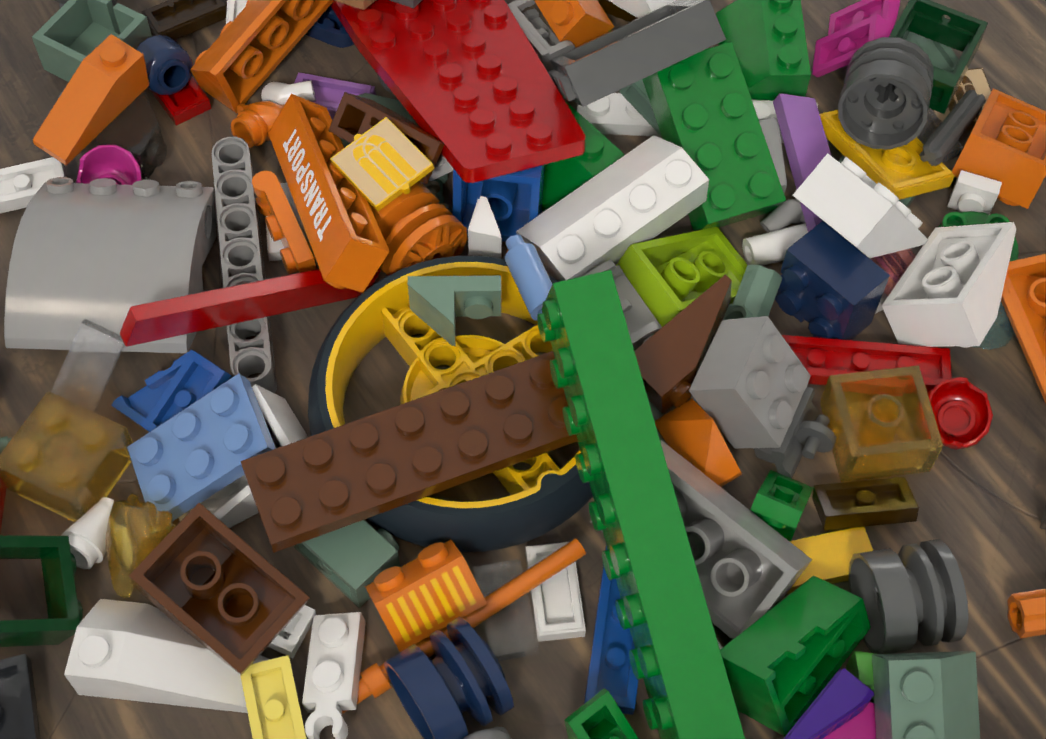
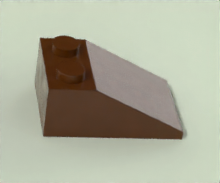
M200 503L181 520L129 575L136 590L241 676L310 600L306 593Z

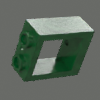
M909 0L889 37L906 39L909 32H913L963 52L952 73L933 66L934 78L929 108L945 114L978 51L988 22L931 0Z
M0 535V559H41L48 619L0 620V647L59 645L75 634L76 628L83 617L82 604L76 595L74 580L76 559L70 551L69 536Z

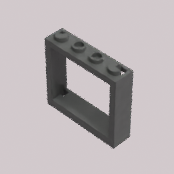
M676 0L551 59L550 62L554 69L548 71L565 99L567 98L568 101L572 100L581 107H584L726 40L710 0Z

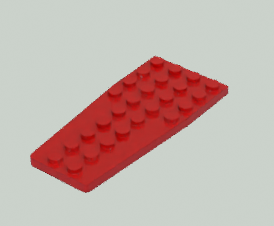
M334 0L330 5L359 52L423 130L444 143L441 154L463 181L475 183L576 157L585 152L586 136L504 0H422L414 8L390 0H376L365 10Z

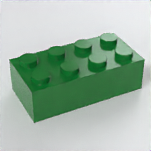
M732 42L705 49L642 79L662 139L682 147L709 179L706 201L688 213L693 231L712 227L719 228L773 211L786 201Z

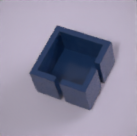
M821 221L786 250L781 268L782 281L775 301L786 314L794 316L801 323L806 320L809 323L808 329L813 337L852 340L872 323L890 275L828 224Z

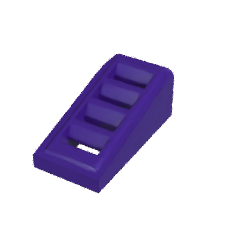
M845 668L843 670L839 669L784 739H823L863 712L874 697V692Z

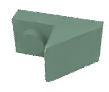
M501 275L408 276L410 310L452 346L456 345V317L484 319L489 316H501Z

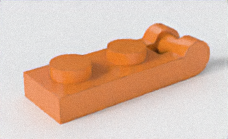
M271 171L256 173L253 176L252 185L257 196L258 211L262 215L268 216L265 217V221L274 242L281 240L284 249L280 250V255L287 273L292 274L316 270L314 256L277 176Z

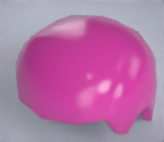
M115 144L98 145L80 158L76 183L90 184L93 180L108 178L115 180L116 184L133 185L134 182L142 180L141 169L130 151Z

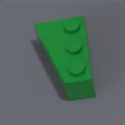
M812 576L724 646L720 652L738 711L785 737L870 630L871 626L863 598L816 576Z

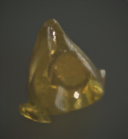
M132 493L128 496L127 500L113 501L108 517L105 538L112 585L115 592L123 598L131 596L135 587L129 575L177 526L171 523L173 519L171 512L158 511L153 503L149 501L146 503L140 502L137 495Z

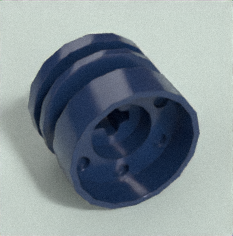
M460 616L447 625L450 640L439 630H436L429 636L435 655L433 660H430L418 646L413 644L384 663L386 673L401 704L423 739H463L468 736L466 722L462 714L466 710L484 727L493 721L489 706L500 716L514 708L513 697L499 661L488 644Z

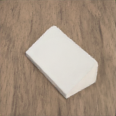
M480 196V199H477L468 228L469 256H486L501 259V234L487 197Z

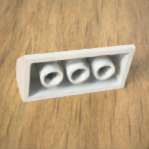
M653 135L516 231V234L521 235L525 243H531L535 246L548 275L558 281L577 278L607 260H612L616 265L630 244L652 240L703 204L707 199L709 179L682 147Z

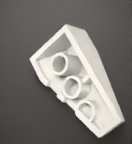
M100 599L77 626L64 675L78 695L248 713L240 674L174 623L158 608L146 603ZM260 655L252 664L270 659Z

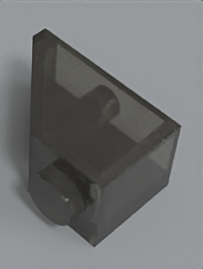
M145 90L95 139L97 146L115 144L130 151L140 165L141 177L144 180H148L155 168L163 164L167 154V146L164 143L159 123Z

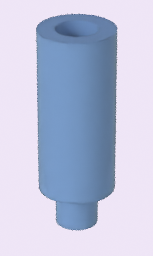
M513 235L505 242L508 248L505 262L531 318L537 321V314L542 313V304L547 298L552 282L535 246L531 243H525L521 235Z

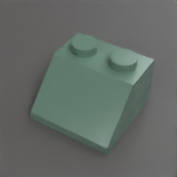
M976 652L872 654L876 739H980Z

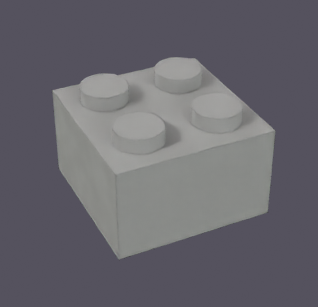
M768 316L722 320L689 392L704 411L713 418L719 430L735 449L780 448L811 375Z

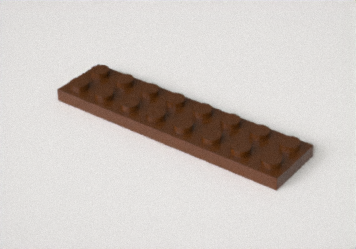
M553 351L240 461L273 553L577 442V436H570L564 423L563 407L568 406L564 389H557L552 379L550 360L555 359Z

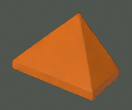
M693 399L655 420L656 428L665 443L720 487L742 475L713 418Z

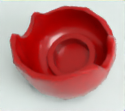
M965 377L942 380L927 393L921 408L922 424L933 440L955 450L976 445L988 434L993 418L987 393L970 383L968 378Z

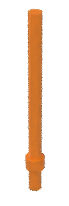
M577 538L573 539L486 596L487 604L463 617V619L472 628H475L586 555L582 544ZM447 627L440 630L450 640ZM430 637L415 644L428 657L434 654ZM374 663L360 672L362 678L359 681L357 704L371 695L376 699L392 688L384 663L380 666Z

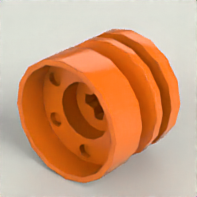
M420 181L410 187L411 191L409 194L402 193L378 212L369 203L390 251L380 266L381 270L388 276L421 262L437 258L460 256L466 244L467 228L444 205L439 204V200Z

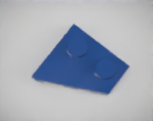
M190 350L175 360L167 370L158 371L145 380L147 386L128 398L121 395L113 401L111 406L151 432L233 376L194 350Z

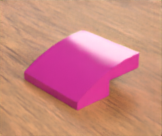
M861 0L831 14L828 36L816 41L812 75L818 78L849 64L853 54L865 43L882 37H889L897 19L900 0Z

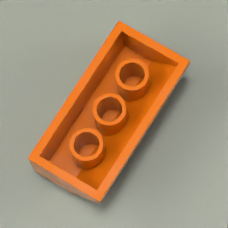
M248 0L246 7L239 15L223 27L220 36L210 48L199 54L194 66L190 69L191 73L202 90L237 114V105L245 104L333 3V0Z

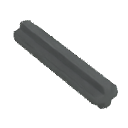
M969 90L963 95L923 145V151L920 153V158L923 162L928 161L931 166H937L943 161L981 112L982 105L986 102L983 94H977L975 90Z

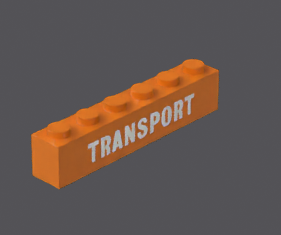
M291 94L268 133L324 281L338 289L349 288L363 293L389 254V248L368 201L331 163L330 158L341 151L344 146L340 137L328 131L332 123L328 109Z

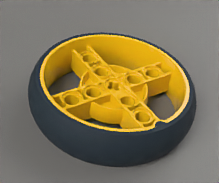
M452 256L421 262L383 278L353 300L329 330L318 351L312 369L308 396V418L311 436L345 424L343 403L348 383L363 358L385 337H387L410 367L402 386L400 405L539 356L535 353L553 351L550 341L543 342L538 322L531 318L505 259L486 256ZM501 275V313L521 318L536 326L506 344L479 335L456 336V345L452 346L410 310L408 276ZM548 275L552 284L560 282L555 278L551 277L550 275ZM415 334H423V335H425V336H422V337H420V338L411 337L412 335H415ZM439 365L451 366L450 368L443 370L435 368ZM544 453L522 461L532 466L527 470H518L511 465L493 472L510 493V496L477 502L446 501L424 497L367 518V520L402 540L422 547L452 540L461 553L485 552L512 547L542 536L576 514L593 497L590 483H582L579 477L575 456L562 469H559L550 456Z

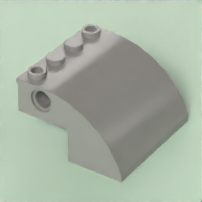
M68 177L52 178L45 182L27 205L13 244L5 300L4 339L6 348L187 353L197 332L125 347L120 331L131 306L203 292L202 265L217 237L215 187H202V184L197 181H183L176 184V186H159V182L155 180H140L134 182L133 185L116 184L115 180L108 178L96 179L91 181L90 184L73 183V179Z

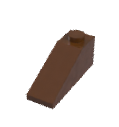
M344 92L328 130L329 132L352 143L356 134H364L387 117L433 163L435 168L444 143L404 116L374 100ZM433 171L419 181L428 184Z
M726 275L720 278L635 350L648 400L662 414L673 405L680 407L692 396L689 389L731 301L732 280Z

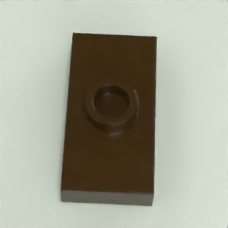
M168 0L143 10L141 13L147 16L153 36H168L176 40L226 19L227 4L224 0Z

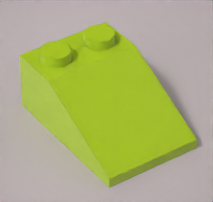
M718 227L630 244L616 264V266H620L627 279L662 327L724 275L732 280L731 301L729 305L733 304L747 268V263Z

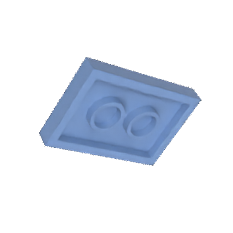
M238 373L129 445L127 449L151 522L163 528L194 508L198 503L205 501L245 475L240 461L276 449L250 381Z

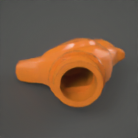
M271 101L250 103L249 105L241 103L237 105L238 115L231 122L233 136L243 139L249 148L260 146L265 141H271L268 133L284 105Z

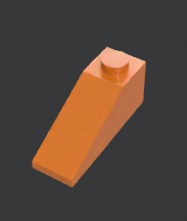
M110 34L83 59L32 139L34 145L67 166L149 86L144 54Z

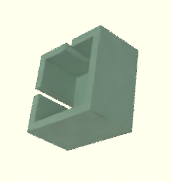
M68 0L32 36L44 70L69 82L83 59L110 34L134 49H137L139 44L145 39L152 37L147 16L120 3L113 7L112 0Z

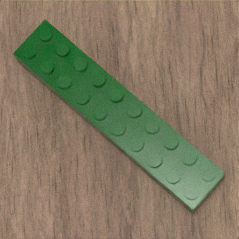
M607 270L553 283L546 300L543 301L542 313L537 314L538 328L543 342L550 341L555 359L550 360V370L554 385L557 389L563 388L568 406L563 407L564 423L570 436H577L581 453L575 456L576 466L582 483H590L594 501L589 502V513L595 531L602 530L608 550L602 551V560L608 579H616L621 599L615 601L616 612L623 630L629 628L635 648L629 650V658L636 679H644L649 698L643 700V710L648 726L651 730H658L660 739H745L612 271Z

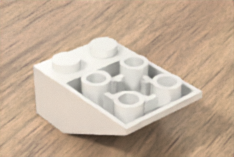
M827 153L793 194L797 200L869 258L921 246L928 241L918 230L923 222L913 215L912 211L901 203L895 194L878 182L876 184L866 175L865 171L847 157L840 163Z

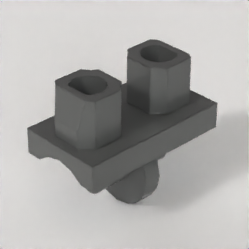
M811 387L805 389L781 447L754 448L757 458L774 463L777 472L789 478L793 477L802 455L805 458L813 459L816 452H830L836 443L834 432L828 428L830 419L825 415H821L820 410L812 402L815 390Z

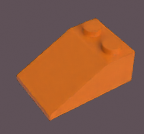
M993 88L952 173L958 178L960 171L963 170L1000 181L1002 185L997 198L1007 205H1019L1028 209L1046 176V111Z

